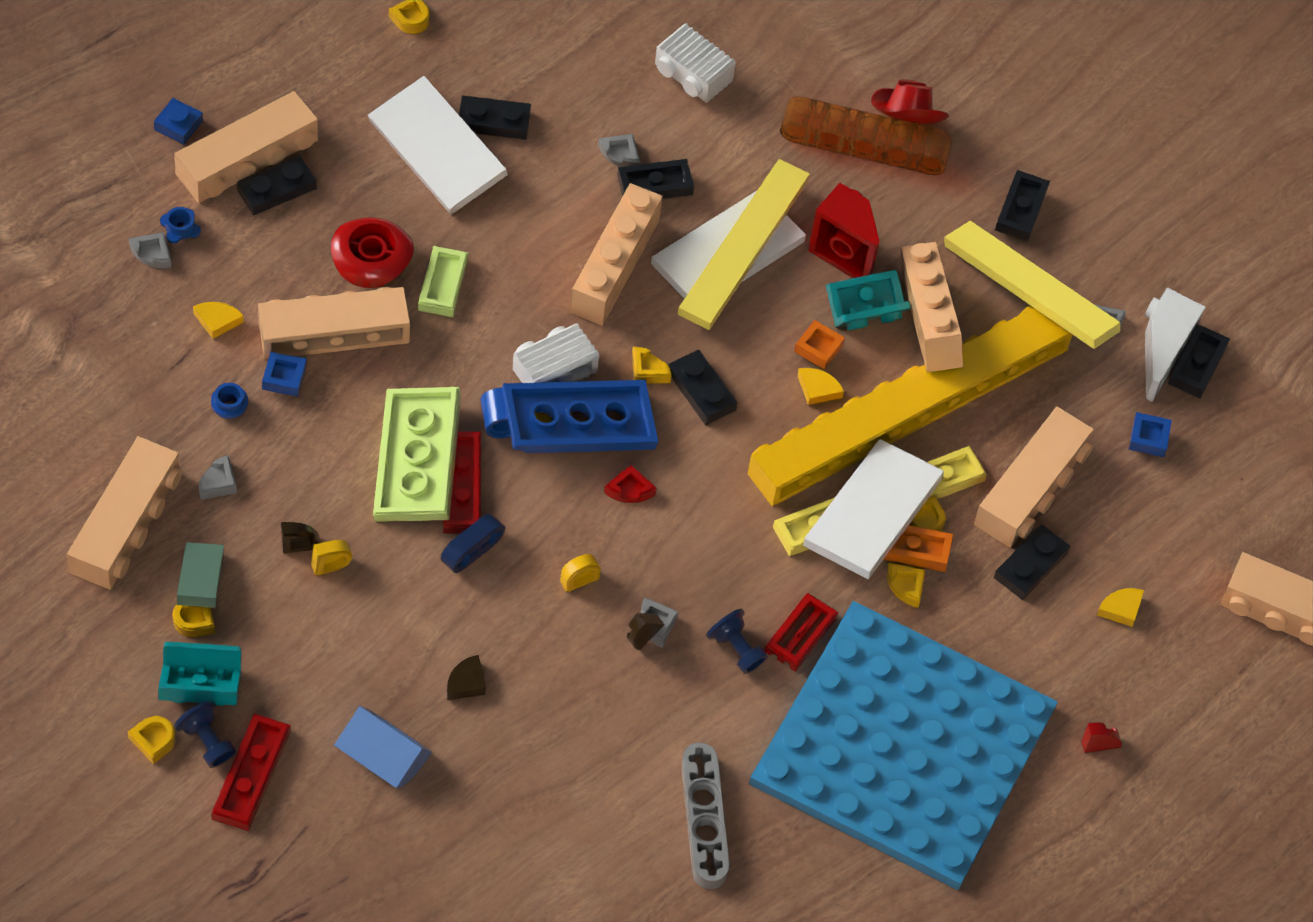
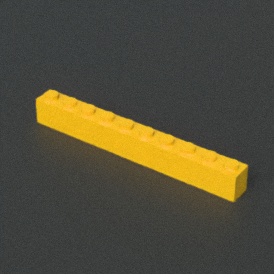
M1030 305L1011 320H1001L988 332L980 336L973 335L967 338L962 343L963 367L927 372L925 364L920 367L918 365L913 366L894 381H884L869 394L861 398L859 396L853 397L842 408L832 413H822L813 423L801 429L794 428L790 430L782 439L775 443L759 446L751 455L748 475L773 507L864 459L879 439L892 444L1068 351L1073 334Z

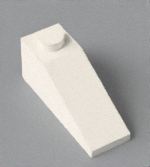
M1169 288L1165 290L1160 300L1155 297L1152 299L1145 313V317L1149 318L1145 331L1146 399L1151 402L1157 396L1183 353L1205 310V306Z

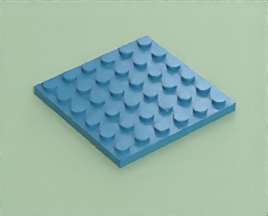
M852 601L752 773L749 785L959 891L1048 724L1058 701Z

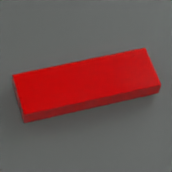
M458 431L449 520H443L444 534H461L481 518V432Z
M255 713L253 714L211 812L212 820L246 831L250 830L290 735L291 725Z

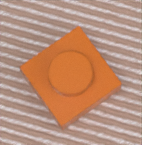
M814 320L795 344L794 352L825 370L843 347L845 337Z

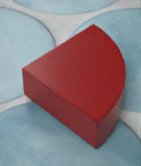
M632 465L604 486V493L607 496L624 503L643 502L654 497L657 492V488Z
M1102 722L1088 723L1081 740L1084 753L1117 749L1122 746L1118 730L1114 727L1107 729L1106 725Z

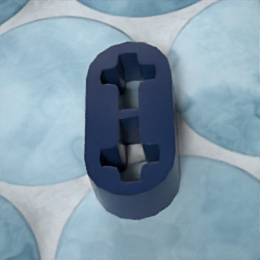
M491 513L484 515L445 547L441 553V561L454 573L461 572L502 538L506 529L505 525Z

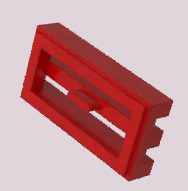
M807 593L766 644L765 652L770 656L772 653L778 656L777 660L782 664L786 661L790 664V669L796 672L837 620L839 612ZM809 606L814 607V611L785 648L781 647L780 643ZM825 614L826 617L796 655L792 654L820 616Z

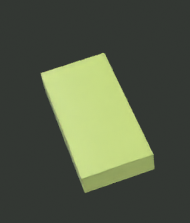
M433 246L418 301V311L448 317L454 316L468 263L469 252Z

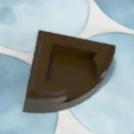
M281 522L283 553L313 550L314 544L320 543L319 534L313 527L298 522Z
M637 613L629 623L631 632L627 633V639L635 649L641 650L665 624L658 615Z
M479 655L471 656L461 661L449 676L447 700L485 695L486 687Z

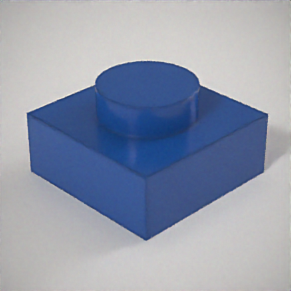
M172 98L154 120V130L184 145L203 122V112Z
M270 352L262 379V390L298 397L307 368V359Z
M1136 412L1128 450L1165 457L1172 420Z

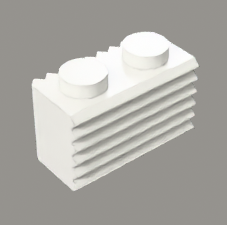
M688 24L682 25L657 46L655 64L663 76L673 77L682 84L687 94L692 97L698 96L706 103L713 99L715 95H718L729 83L731 84L734 78L736 65L734 58L731 59L729 55H725L724 51H720L718 47H715L708 39H704L703 35H699L698 31H694L692 27L689 28Z
M576 323L567 328L559 326L553 329L546 338L536 343L527 341L519 346L513 354L512 369L522 383L578 382V380L582 381L585 377L588 378L591 374L594 375L597 372L599 353L595 350L594 345H591L590 340L587 339L586 334L580 329L579 324Z

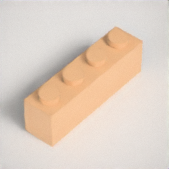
M293 91L174 153L176 176L198 203L208 198L217 197L225 189L235 185L237 181L254 175L269 166H275L289 155L312 146L314 142L318 141V119L296 92Z
M629 184L572 288L571 314L598 325H604L660 221L662 195L634 184Z
M936 242L918 243L901 247L903 283L908 301H910V310L927 372L963 367L962 335Z
M382 287L371 291H346L336 295H310L301 299H275L266 303H258L259 329L264 360L269 359L270 352L303 356L406 344L410 341V320L403 287Z
M1056 406L979 505L974 526L1010 548L1019 537L1026 539L1036 523L1034 517L1037 513H1046L1054 501L1055 495L1053 492L1058 486L1062 489L1065 488L1074 474L1073 466L1076 462L1083 464L1091 453L1093 445L1089 442L1094 429Z
M137 436L67 553L70 574L111 590L117 578L122 579L125 576L130 565L131 554L135 548L140 549L143 546L148 534L147 527L151 520L160 517L165 506L167 493L170 489L175 490L181 480L183 470L179 466L178 452Z
M1242 552L1220 605L1228 608L1236 615L1247 616L1257 620L1272 630L1283 631L1299 638L1303 643L1313 646V581Z

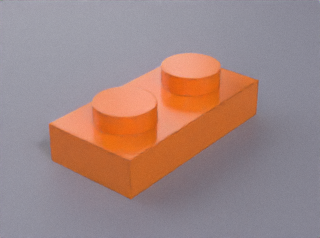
M908 525L883 560L946 572L953 534Z

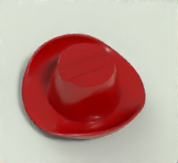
M900 79L895 89H879L871 98L873 107L880 113L902 121L917 124H935L949 117L946 112L933 110L932 87H927L925 83L914 80Z
M376 217L359 218L342 224L337 228L331 240V255L338 272L351 284L363 288H378L393 281L408 266L414 252L412 238L400 226L389 220Z

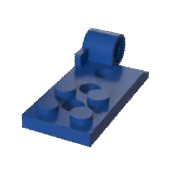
M646 380L503 383L501 388L491 389L480 398L486 434L498 439L511 437L513 450H520L526 454L655 450L658 444ZM610 410L617 411L624 419L621 421L612 420L606 412ZM574 411L582 412L587 416L588 421L579 422L570 413ZM538 412L546 413L553 421L543 423L534 414Z

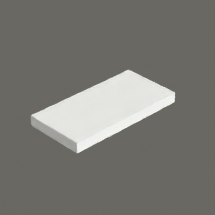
M422 76L368 114L369 121L450 215L508 175L506 168L425 76Z
M757 191L652 256L651 265L684 299ZM787 215L742 282L805 242L806 234Z
M879 439L806 535L804 547L869 580L941 482L944 471Z

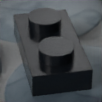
M462 95L459 116L475 134L527 140L531 104Z
M301 156L237 181V191L253 216L317 189V181Z
M687 159L618 167L617 177L622 197L630 183L662 195V199L693 195L694 184Z
M1017 170L999 215L995 231L1028 242L1050 181Z
M1197 324L1169 378L1168 384L1201 399L1228 346L1230 338Z
M699 349L668 364L671 378L705 426L737 410V401Z
M1041 524L996 570L994 579L1021 600H1024L1068 554L1070 545Z

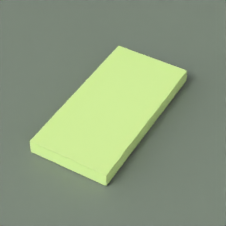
M459 387L387 389L373 509L375 522L449 520L461 404V391Z

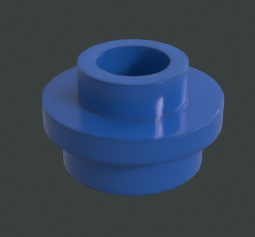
M235 383L221 384L211 396V407L222 418L232 419L239 417L248 407L247 393ZM226 401L235 402L234 404H224Z

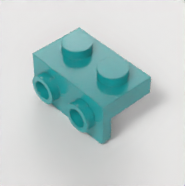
M897 269L826 285L835 327L847 325L848 331L869 326L868 320L881 318L882 324L903 319L902 313L911 309L910 301L904 302Z
M165 642L163 646V666L158 686V700L172 701L174 703H203L211 700L215 702L216 706L237 705L241 683L242 648L240 646Z

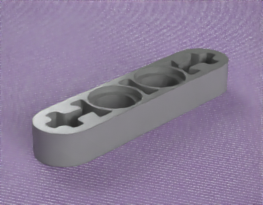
M698 742L691 744L684 751L681 770L692 875L694 881L699 886L712 890L719 888L725 883L729 871V856L718 757L716 751L710 745ZM697 756L702 757V761L705 763L704 778H697L698 769L697 764L694 762V758ZM698 790H707L713 795L714 801L709 805H699L693 800L692 795ZM709 825L715 828L718 836L712 841H704L697 836L696 830L700 826ZM713 852V867L717 869L714 876L709 875L708 870L705 869L706 853Z

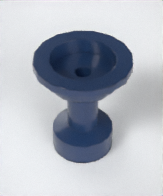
M737 609L713 625L707 632L706 637L709 640L715 639L719 643L729 641L741 657L737 663L738 667L744 674H747L760 666L768 658V655L761 646L752 648L741 631L745 626L743 620L745 612L743 609Z
M211 700L198 704L177 719L174 728L176 731H184L189 735L198 734L208 750L203 758L209 768H215L233 757L236 749L230 740L221 742L211 727L215 719L214 710L216 708L215 702Z

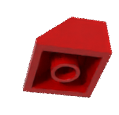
M839 182L816 209L808 251L851 278L872 275L880 240L870 200L865 198L859 191L850 189Z

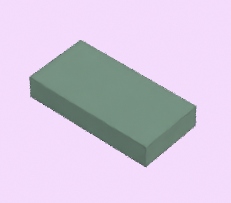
M186 542L177 591V605L216 608L224 559V545Z

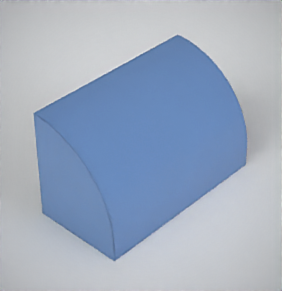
M362 706L358 707L334 744L335 747L395 788H400L407 784L418 773L432 753L431 750L381 716Z

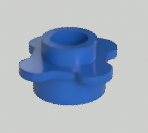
M175 207L161 216L160 224L166 228V239L168 242L178 243L180 240L188 237L197 238L200 235L201 228L195 224V213L193 210L185 207Z

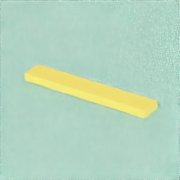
M778 159L679 306V316L707 330L711 329L809 181L810 173Z
M972 221L965 223L944 237L946 248L1093 349L1120 332V322Z
M970 446L927 462L944 471L943 479L930 495V497L936 496L937 500L986 480L987 473ZM834 498L774 520L773 528L789 557L809 550L804 547V538Z

